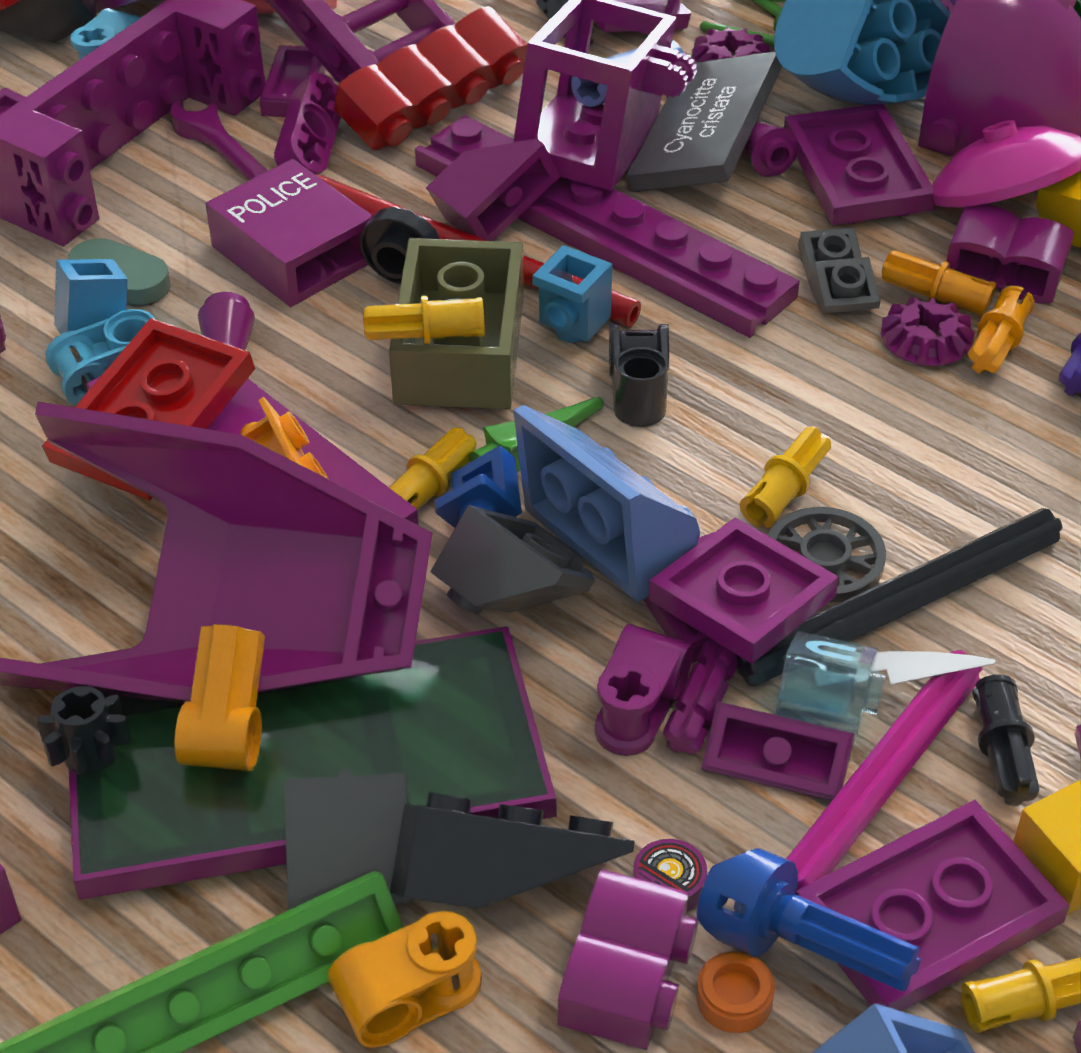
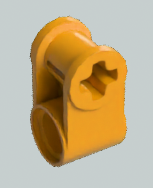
M438 911L427 914L420 920L373 942L354 946L333 962L328 971V981L362 1046L377 1048L392 1044L406 1036L410 1031L451 1011L462 1009L474 1001L481 989L482 983L481 969L475 958L477 939L474 928L465 917L457 913ZM433 934L437 935L439 948L432 949L431 936ZM457 974L459 987L453 989L452 976Z

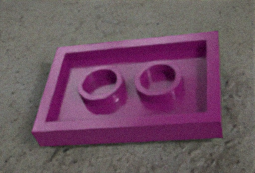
M884 104L863 105L785 116L784 128L792 131L798 140L796 159L832 225L855 224L865 220L892 216L902 217L913 213L934 210L933 186Z
M975 799L796 891V895L920 948L918 958H921L920 967L917 974L912 975L909 987L905 992L837 963L870 1006L875 1003L898 1011H904L1064 923L1070 906Z

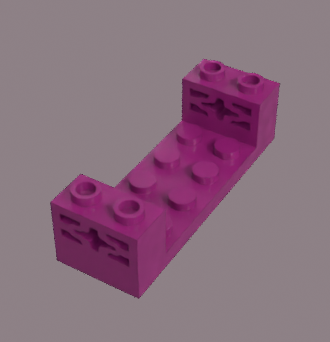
M166 0L0 115V218L64 247L100 220L90 170L169 113L172 104L176 100L183 99L184 102L186 99L191 98L208 106L211 102H215L218 110L236 116L260 98L265 86V76L256 5L242 0Z

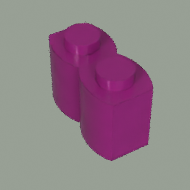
M993 205L967 206L964 208L950 242L946 261L950 262L949 268L988 282L992 281L997 284L996 288L1001 291L1009 286L1023 287L1024 289L1018 298L1020 300H1023L1025 295L1030 292L1034 298V303H1052L1068 259L1075 232L1059 222L1045 218L1028 217L1019 219L1013 213Z
M604 869L600 870L588 902L581 931L573 947L558 996L557 1025L644 1050L648 1049L655 1027L669 1030L680 985L669 982L668 979L674 961L688 964L698 928V919L686 916L689 892Z

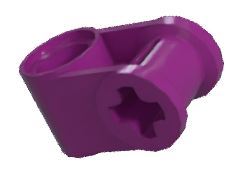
M627 624L617 640L613 655L604 672L599 677L597 685V695L599 702L603 706L597 715L594 732L597 741L604 749L614 754L628 756L639 754L653 744L672 703L678 700L686 683L694 654L693 644L632 624Z

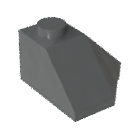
M471 505L467 506L430 573L450 587L447 592L449 599L460 607L476 614H480L483 608L510 613L588 592L595 582L591 572L581 568L584 563L581 555L536 522Z

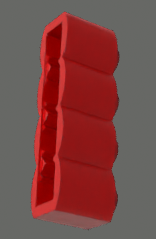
M491 7L477 9L463 17L454 26H445L430 33L417 45L405 46L394 51L378 65H369L350 74L338 84L334 110L372 150L381 149L388 145L396 146L410 135L412 129L421 128L428 124L435 125L447 116L450 109L458 108L465 104H475L486 94L488 89L502 84L510 85L515 82L524 71L527 42Z

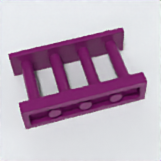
M266 0L338 84L350 74L363 67L378 65L394 51L405 46L417 45L430 33L445 26L455 25L452 17L444 12L434 0H376L343 17L336 14L325 0ZM395 13L412 31L375 51L367 49L355 36V33Z

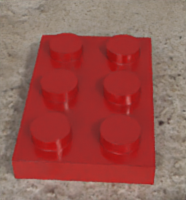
M150 318L78 402L75 408L208 429L253 373L255 366L250 352ZM48 439L42 445L50 463L151 501L153 498L50 444Z

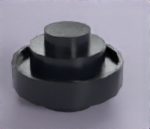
M397 207L385 208L372 215L365 225L359 238L360 251L367 264L378 275L392 283L401 284L409 238H440L436 230L425 218L411 210Z

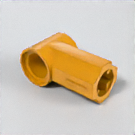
M214 624L213 626H201L191 701H186L182 705L175 728V755L180 765L251 771L255 767L262 736L261 713L259 708L256 707L265 635L260 631L230 625Z

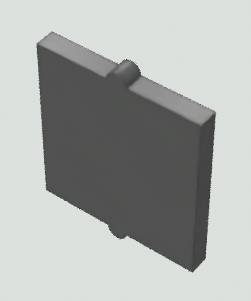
M344 768L338 772L337 776L284 779L288 910L374 870L383 874L390 892L404 805L407 804L406 773L352 775L350 770ZM390 892L394 904L411 903L410 898H404Z

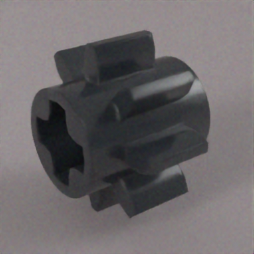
M78 686L65 690L54 697L51 705L52 715H44L37 718L39 732L49 765L53 767L64 762L67 768L77 773V775L96 773L108 766L114 765V759L117 754L116 745L131 743L127 718L123 715L119 696L115 694L105 699L99 690L91 686Z

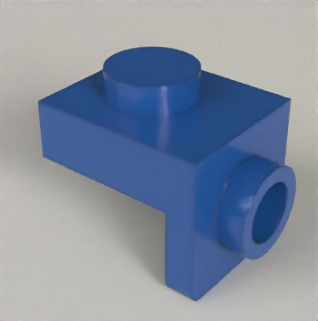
M499 445L451 473L453 490L435 500L436 514L454 528L457 526L468 505L517 517L522 514L515 457Z

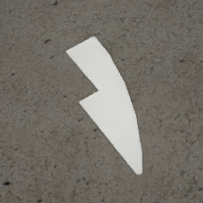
M886 651L845 655L852 657L851 661L836 657L817 659L814 661L818 684L887 670L890 684L893 685L991 665L996 661L980 656L953 653Z

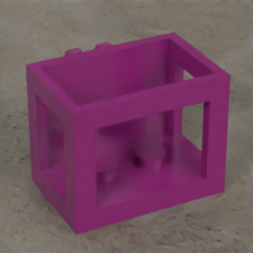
M569 0L527 43L513 142L537 138L546 146L560 177L611 191L635 160L657 119L662 95H666L667 98L679 97L697 73V65H695V59L693 60L691 55L688 56L685 52L680 54V51L671 49L677 17L613 0ZM594 20L649 35L625 64L588 54ZM566 34L564 48L556 46L555 44ZM548 70L559 72L557 95L542 111ZM572 77L607 85L605 103L594 107L581 104L574 96Z

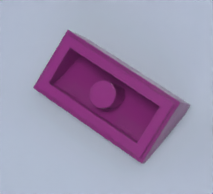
M717 701L701 770L832 801L843 788L855 735L847 731Z

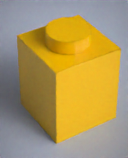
M1081 779L1023 808L1014 838L1015 845L1070 905L1067 915L1081 908Z

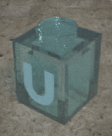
M797 631L787 650L775 715L847 731L857 735L864 713L877 715L886 674L873 671L878 649Z

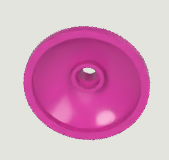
M1004 121L983 129L984 138L960 150L937 174L932 183L933 200L935 205L941 207L975 206L1020 196L1059 182L1081 170V137L1048 126L1016 128L1015 121Z

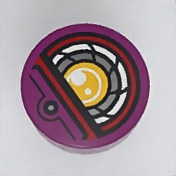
M661 839L649 843L637 854L633 866V877L689 892L687 911L698 905L700 893L707 877V865L702 854L691 844L677 839Z

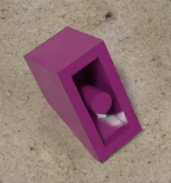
M536 138L466 150L445 168L426 189L443 217L459 230L487 241H494L560 177V174L546 146Z

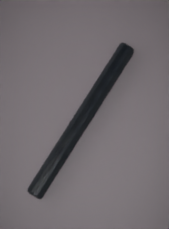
M1041 508L811 616L753 664L736 655L737 671L739 675L743 676L748 685L758 686L822 655L806 647V643L809 641H825L843 645L1058 542L1060 531L1063 528L1060 518L1054 517L1050 509ZM826 645L818 646L819 649L827 652L835 649V647Z

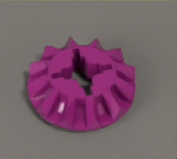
M727 26L723 31L709 29L706 36L702 35L695 38L691 58L695 59L694 63L767 53L770 52V46L764 43L762 35H749L747 28L737 31L731 30Z
M910 296L905 305L892 304L888 316L883 317L881 326L882 340L894 355L908 362L926 366L946 365L960 360L970 351L975 331L971 329V316L958 313L956 303L946 305L936 303L934 296L929 302H921L915 297ZM937 329H938L937 336H936V334L934 333V331H930V330H937Z

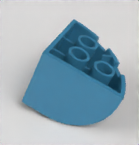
M786 0L775 30V53L779 63L795 78L811 89L836 100L857 105H889L917 100L926 96L933 62L951 12L940 0Z

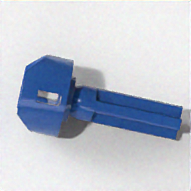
M756 848L711 867L700 893L697 919L702 927L717 941L752 957H760L780 937L902 992L908 989L912 975L917 974L921 963V958H918L919 947L796 895L798 870L794 862L764 849ZM728 898L735 901L734 911L722 907L726 904Z

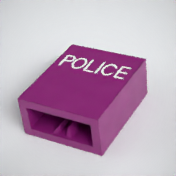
M294 159L205 203L212 247L290 308L368 266L360 251L359 238L372 215Z

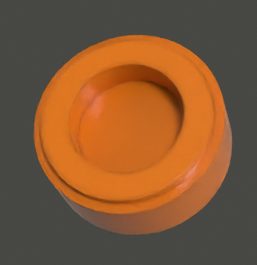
M725 952L714 956L705 963L698 976L697 1005L700 1013L712 1026L725 1032L744 1033L758 1028L768 1019L772 1011L775 992L773 975L761 960L743 952Z

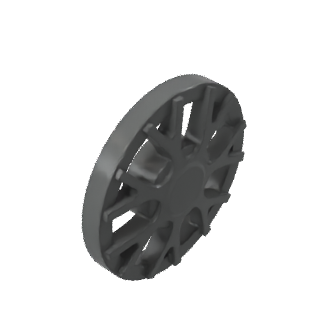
M831 507L800 509L782 517L769 531L768 536L790 549L799 551L800 555L839 577L836 597L829 603L843 602L875 587L884 572L886 548L882 537L870 523L851 512ZM817 522H825V524L821 526ZM808 524L812 531L802 538L794 528ZM832 524H837L850 530L844 536L835 530H830ZM870 545L874 553L851 556L852 549ZM848 569H853L865 574V576L860 580H856L845 572Z

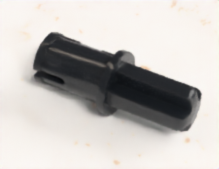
M1003 674L986 676L978 680L975 684L976 689L972 690L982 726V731L979 733L977 740L981 752L989 757L997 794L1004 798V802L1007 805L1019 806L1023 801L1034 800L1040 789L1030 751L1035 740L1032 727L1023 719L1015 680Z

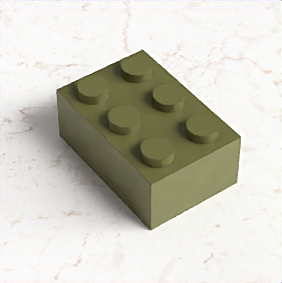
M409 238L397 304L421 303V296H428V301H451L482 297L485 336L430 339V344H424L423 337L391 339L389 358L393 405L511 409L524 299L523 242Z

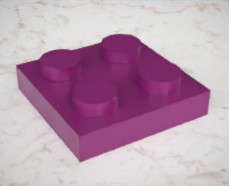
M735 517L650 579L649 600L753 664L836 597L839 577Z

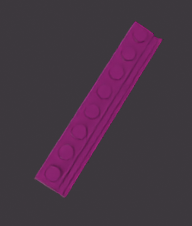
M464 115L431 137V145L426 148L421 145L416 147L415 163L417 167L438 176L466 150L513 143L514 139ZM559 177L518 217V219L586 254L612 263L613 268L748 338L755 335V329L760 323L763 325L768 324L798 298L800 280L615 189L609 191Z

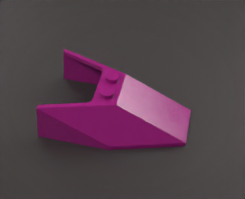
M37 402L35 415L50 444L159 500L166 506L167 522L146 632L143 640L138 645L129 649L40 664L0 658V686L65 691L78 686H91L107 696L117 694L119 697L182 703L191 701L201 626H213L214 624L239 626L249 630L260 631L265 635L258 693L411 668L432 532L240 434Z

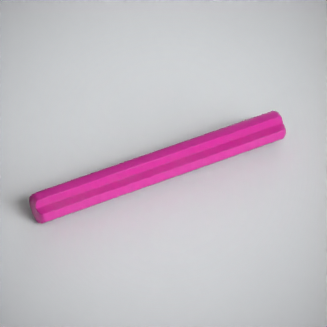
M963 650L951 652L953 654L967 655ZM982 666L929 678L786 858L794 862L798 870L797 890L832 872L973 690L976 682L980 679L979 673L982 670Z

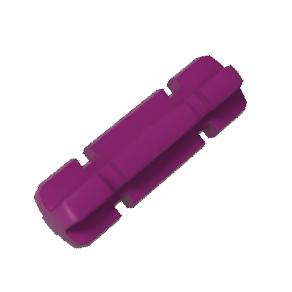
M712 639L705 641L696 659L698 663L693 666L674 706L677 710L671 713L663 730V734L667 738V747L674 752L683 751L692 755L700 750L708 733L706 728L712 724L717 701L722 702L729 686L727 681L731 680L738 666L736 654Z

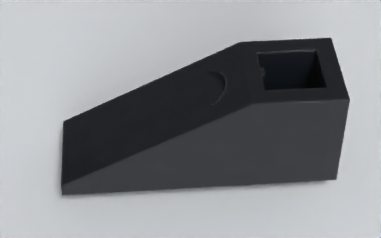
M428 792L426 807L411 804L404 805L390 892L404 898L478 909L629 854L634 851L635 841L611 837L613 822L570 815L568 830L541 826L542 810L500 804L498 818L470 814L472 799Z

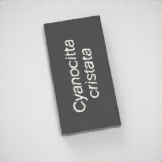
M775 51L695 63L697 65L695 78L690 81L686 86V90L679 97L667 98L626 175L631 191L639 192L728 182L783 67L779 63Z

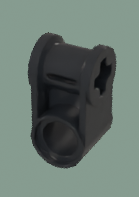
M610 324L609 375L612 376L613 410L615 416L621 422L630 426L644 427L656 424L665 417L667 408L669 325L659 324L656 330H621L619 324Z

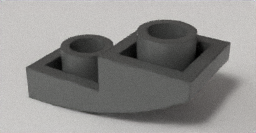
M854 227L800 233L798 248L814 298L823 313L879 309L881 301L870 258H862Z

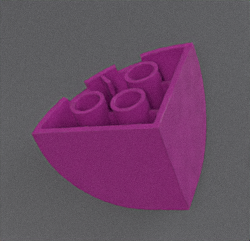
M957 0L942 34L930 73L918 146L954 157L963 148L984 138L983 129L1004 121H1015L1016 128L1048 126L1081 137V18L1073 7L1070 6L1066 10L1057 0Z

